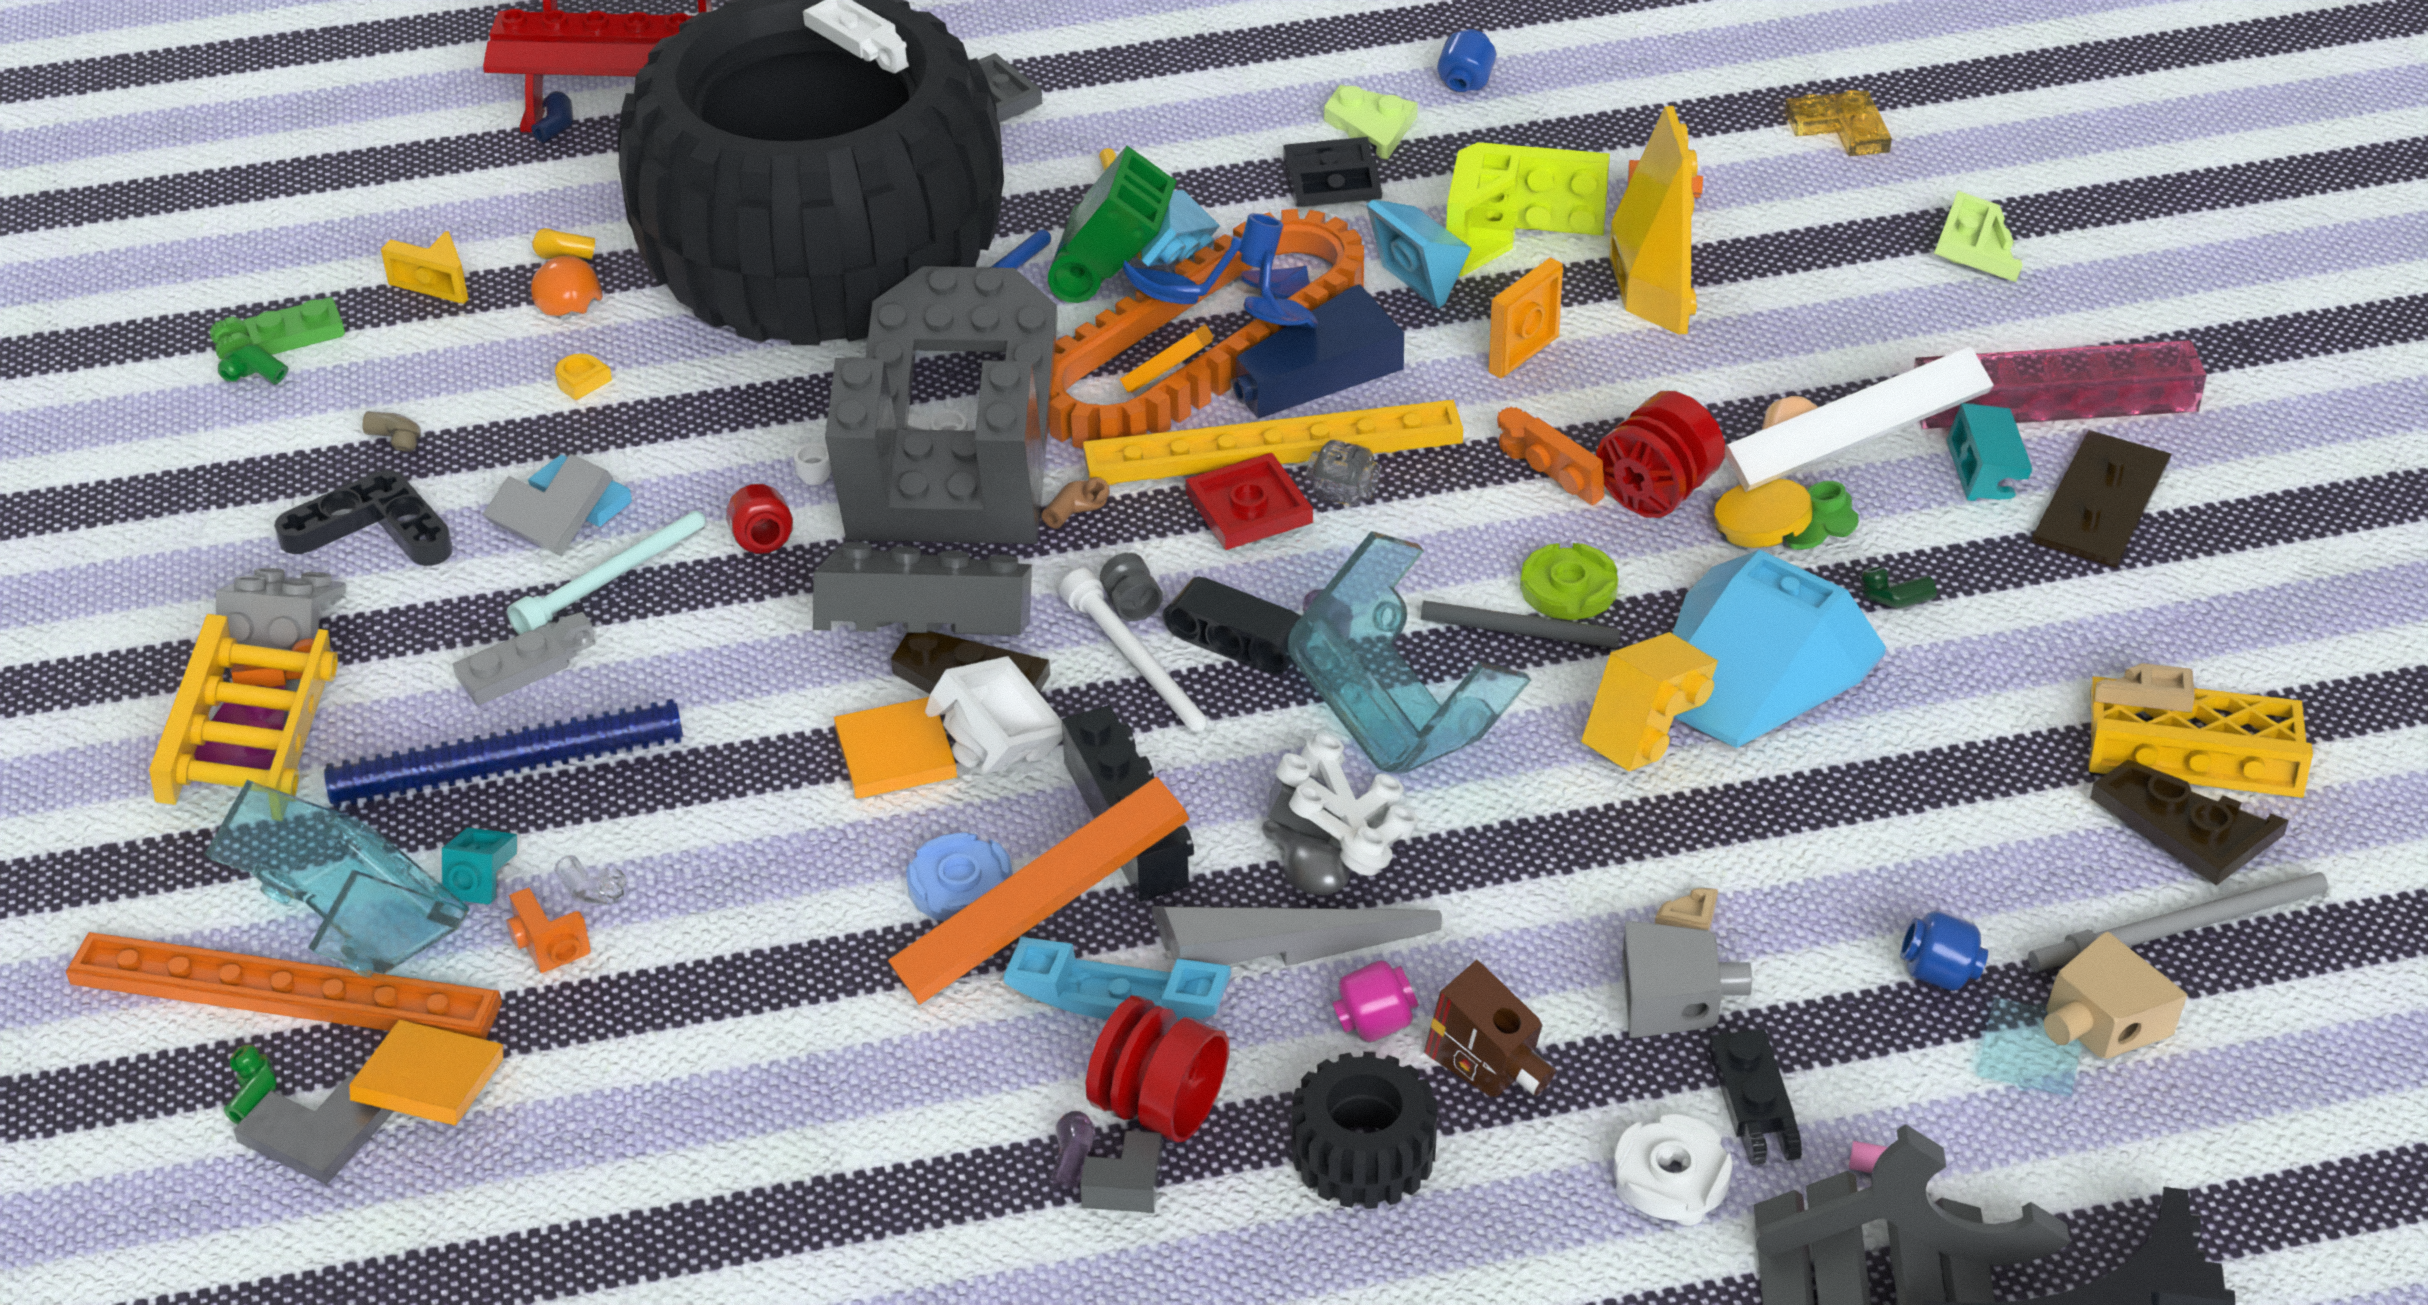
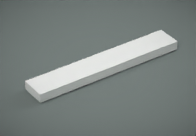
M1969 346L1727 444L1725 456L1745 492L1989 393L1994 384L1974 350Z

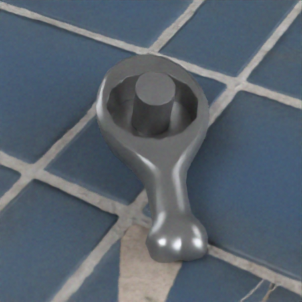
M1271 819L1263 823L1261 828L1265 837L1277 841L1285 850L1284 875L1293 887L1306 893L1325 895L1335 893L1347 885L1350 878V869L1342 862L1340 850L1337 847L1321 839L1299 835L1292 828Z

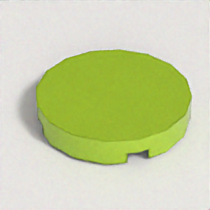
M1555 543L1532 552L1523 562L1520 589L1525 601L1536 611L1552 618L1579 620L1592 618L1606 611L1616 600L1619 579L1614 561L1603 551L1582 543H1573L1572 548H1560V543Z

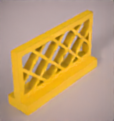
M2092 676L2090 688L2091 750L2089 772L2107 774L2129 759L2187 781L2192 785L2304 797L2313 750L2312 743L2306 742L2302 700L2194 688L2195 699L2192 713L2094 702L2097 682L2104 679L2112 681L2117 679ZM2213 709L2227 710L2232 715L2224 717ZM2144 711L2155 719L2145 722L2135 714ZM2266 715L2287 717L2289 719L2278 724ZM2196 717L2207 724V726L2199 729L2188 722V720ZM2250 724L2261 732L2252 735L2241 728V726Z

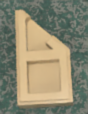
M2141 663L2125 670V676L2115 681L2104 679L2097 682L2094 702L2192 713L2195 699L2193 671L2190 668Z

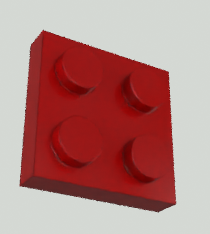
M1273 453L1185 479L1186 495L1225 550L1313 523V507Z

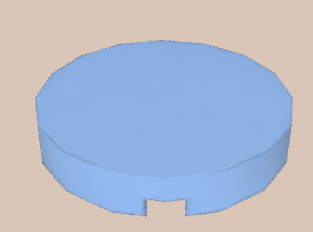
M962 832L937 837L924 843L916 851L917 857L912 863L909 861L906 868L909 898L920 912L935 920L946 921L1013 875L1010 856L999 843L990 838V844L977 840V834Z

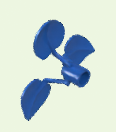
M1258 213L1249 214L1242 238L1233 237L1228 251L1206 281L1200 285L1179 274L1136 268L1124 260L1123 270L1126 276L1143 293L1165 302L1196 304L1198 296L1207 294L1237 251L1242 253L1241 261L1243 263L1260 268V270L1243 271L1241 274V280L1254 288L1262 289V298L1254 296L1245 298L1243 306L1248 313L1260 320L1277 325L1317 328V319L1307 308L1293 300L1287 299L1310 284L1307 266L1272 270V263L1284 225L1281 221L1271 216Z

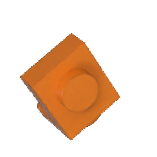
M529 887L509 895L514 916L506 920L510 937L517 950L526 947L540 974L568 964L591 952L585 920L579 911L548 921Z

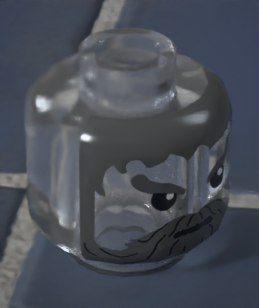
M1334 439L1328 441L1321 448L1320 452H1312L1308 460L1306 476L1312 479L1313 491L1318 498L1354 507L1361 503L1363 499H1371L1379 483L1381 468L1380 464L1375 462L1374 455L1369 448Z

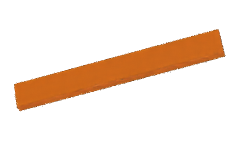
M88 932L66 970L70 985L391 1031L398 1020H403L486 1040L502 1005L498 990Z

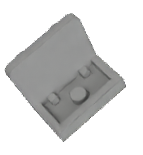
M259 568L254 570V575L235 577L233 584L216 590V615L227 616L230 637L236 638L238 644L291 651L298 641L315 639L319 629V605L345 594L346 583L331 581V574L324 572H306L301 574V578L285 577V570Z

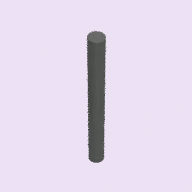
M1425 600L1421 610V620L1614 649H1618L1620 644L1621 629Z

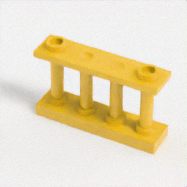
M207 614L149 768L155 802L176 805L183 785L189 786L192 781L266 791L269 818L280 819L286 799L293 800L297 793L299 783L297 767L326 681L333 682L336 676L338 654L330 649L328 630L318 629L310 653L238 644L236 638L230 637L227 616ZM234 664L303 673L297 692L223 682L222 677L225 668H232ZM220 702L290 711L283 731L210 721L208 716L211 706H219ZM206 741L276 750L270 770L195 760L194 756L197 745L203 746Z

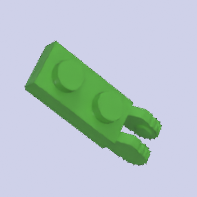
M333 297L322 300H310L302 305L278 311H266L258 316L244 319V321L234 316L225 318L224 321L215 322L214 325H211L212 328L209 329L211 340L217 344L215 345L216 354L222 360L225 354L231 350L249 344L257 345L273 355L340 338L345 334L343 322Z

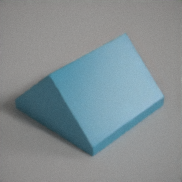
M1372 200L1367 203L1366 206L1382 267L1437 309L1442 307L1449 297L1471 247L1416 206Z

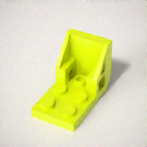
M1480 142L1459 150L1447 201L1446 230L1471 247L1459 276H1464L1513 249L1516 228L1604 236L1610 153Z

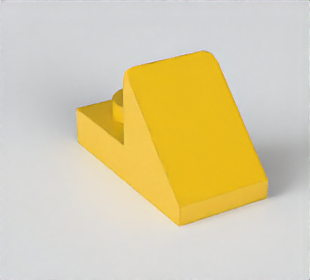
M445 231L428 249L392 239L381 248L388 285L465 304L468 301L462 264L449 231Z

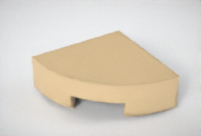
M1697 888L1691 890L1688 896L1681 897L1673 902L1671 900L1666 901L1656 914L1655 924L1710 931L1717 904L1718 889Z

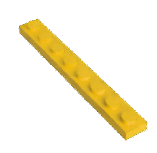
M1453 399L1084 441L1083 452L1088 480L1093 477H1099L1105 480L1108 485L1130 481L1203 474L1269 453H1273L1280 464L1313 461L1317 459L1321 448L1328 441L1334 439L1345 441L1347 444L1367 447L1373 454L1463 443V426ZM1335 443L1330 446L1332 449L1326 452L1327 459L1332 458L1338 452H1341L1342 458H1347L1353 446L1343 447L1341 443Z

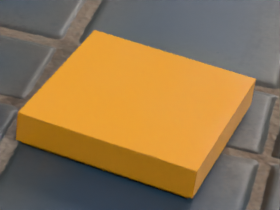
M1551 257L1492 299L1489 373L1502 379L1559 337L1563 263Z
M929 697L833 717L836 735L856 799L957 778L956 763L940 715L928 717L925 713Z
M398 1020L349 1084L350 1100L456 1126L503 1061V1044Z

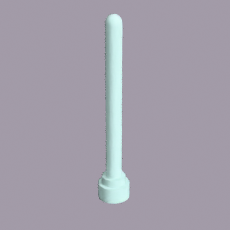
M700 511L690 512L543 598L540 596L533 598L525 596L514 602L507 608V615L512 627L518 635H521L524 632L533 631L542 625L545 626L552 621L553 614L701 529L706 523L704 514Z

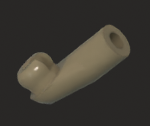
M367 411L364 414L362 423L364 434L392 437L391 445L399 451L411 452L417 447L416 440L421 436V429L411 419L397 413Z

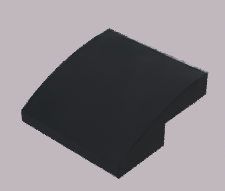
M1368 137L1283 145L1286 174L1296 207L1382 199L1376 160H1372Z

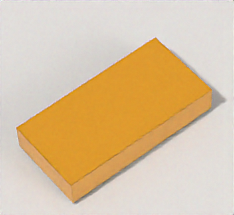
M1204 324L1119 380L1128 393L1130 391L1133 393L1213 341L1212 338L1214 336L1207 325Z

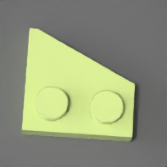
M1339 85L1324 106L1325 122L1336 129L1345 131L1350 138L1368 137L1369 142L1377 146L1376 155L1386 160L1389 159L1418 114V102L1405 100L1396 95H1383L1366 91L1357 86Z
M1957 191L1934 254L1945 257L1954 263L1965 264L2014 282L2017 281L2023 266L2021 259H2014L2012 256L2011 247L2014 241L2009 229L2004 225L2005 217L2000 205Z

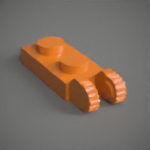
M1511 406L1498 412V428H1501V431H1503L1499 437L1500 450L1502 449L1512 459H1526L1534 470L1546 473L1560 483L1568 493L1576 494L1592 506L1604 498L1603 460L1540 418H1534L1526 411L1522 412V409Z

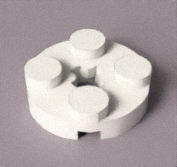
M1680 1114L1659 1115V1123H1650L1641 1127V1120L1627 1128L1618 1140L1614 1159V1175L1617 1183L1616 1192L1618 1198L1623 1203L1634 1206L1650 1216L1675 1220L1681 1225L1691 1226L1702 1222L1706 1212L1716 1208L1723 1201L1730 1186L1732 1158L1730 1152L1727 1155L1726 1150L1721 1146V1136L1714 1128L1696 1118ZM1672 1160L1682 1163V1172H1667L1658 1164L1669 1166Z

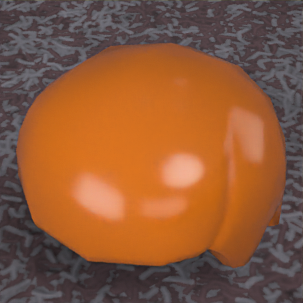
M557 256L550 259L537 270L531 282L532 300L535 306L550 316H562L571 311L584 314L587 312L589 302L593 298L601 301L603 298L601 284L594 269L579 257Z

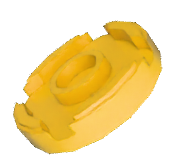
M1777 479L1745 492L1741 484L1724 493L1715 505L1714 516L1720 535L1721 533L1726 534L1727 541L1737 546L1761 548L1772 547L1782 543V536L1788 535L1791 532L1794 533V537L1804 532L1812 521L1813 508L1811 496L1804 486L1792 480Z

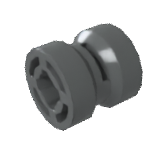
M1122 553L1108 560L1102 567L1100 582L1108 596L1112 598V604L1121 618L1127 621L1143 620L1154 614L1160 607L1163 600L1162 591L1155 579L1150 576V570L1141 556L1135 553Z

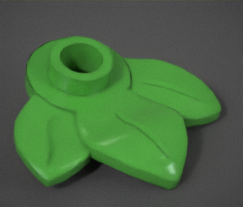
M1823 481L1812 485L1807 490L1811 496L1813 508L1812 521L1804 532L1794 537L1793 532L1786 535V543L1788 547L1794 550L1810 549L1823 543L1829 535L1847 537L1855 531L1859 523L1858 513L1852 510V497L1846 492L1845 486L1836 481Z

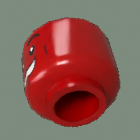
M765 484L747 485L740 488L730 498L726 507V521L736 543L751 553L768 554L780 549L788 541L793 531V517L783 495L774 487Z

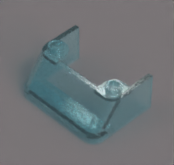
M1371 531L1293 626L1288 639V650L1292 660L1373 764L1382 771L1405 774L1479 741L1529 684L1531 678L1524 672L1478 661L1446 701L1440 705L1391 645L1402 632L1407 620L1406 604L1394 587L1424 550L1417 543Z
M248 779L204 854L211 860L252 873L263 883L260 887L261 892L280 903L289 904L292 898L305 902L324 919L308 948L314 953L342 961L347 968L365 977H372L374 971L385 974L460 928L470 910L464 902L369 825L348 815Z

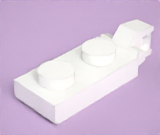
M824 0L803 11L805 26L856 56L864 58L865 61L876 59L882 69L892 73H896L909 66L906 59V42L902 41L901 37L896 33L895 25L853 0Z

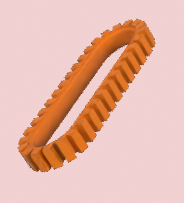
M1298 209L1281 210V220L1279 221L1284 226L1275 255L1289 253L1313 254L1326 259L1333 265L1328 272L1287 299L1303 305L1311 312L1352 286L1360 284L1364 287V245H1362L1361 236L1355 229L1348 230V223L1336 216L1325 223L1324 212L1309 210L1306 217L1300 219ZM1270 212L1264 214L1275 218ZM1246 222L1233 228V237L1242 238ZM1227 234L1222 235L1214 240V250L1205 246L1194 253L1195 263L1186 258L1175 265V274L1182 275L1197 285L1204 283L1230 248L1233 238ZM1237 251L1207 294L1198 296L1197 303L1240 276L1243 271H1248L1253 267L1241 261L1242 253ZM1137 289L1135 291L1136 301L1126 296L1115 303L1116 314L1106 309L1095 316L1096 327L1086 322L1075 329V339L1065 335L1056 341L1048 423L1050 435L1062 443L1072 437L1073 447L1083 449L1084 441L1145 435L1147 430L1153 434L1167 432L1171 429V419L1180 423L1191 416V405L1200 410L1211 402V392L1221 396L1230 390L1231 379L1236 377V357L1286 326L1269 323L1257 318L1140 396L1127 402L1097 405L1083 403L1072 398L1066 391L1076 381L1195 305L1161 301Z

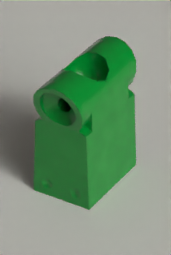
M1126 145L1085 194L1082 203L1074 206L1048 272V284L1051 291L1059 299L1068 303H1081L1092 298L1097 293L1101 283L1106 278L1111 279L1123 267L1124 260L1129 262L1159 234L1177 181Z

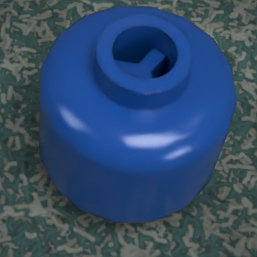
M1467 29L1453 33L1446 40L1438 60L1437 71L1440 78L1452 90L1457 92L1482 89L1488 83L1496 61L1497 53L1489 38L1480 31Z
M1932 911L1927 913L1922 919L1914 918L1911 921L1902 942L1900 958L1907 961V970L1914 979L1947 991H1955L1961 989L1969 978L1979 979L1987 962L1988 949L1981 947V933L1975 924L1940 911Z

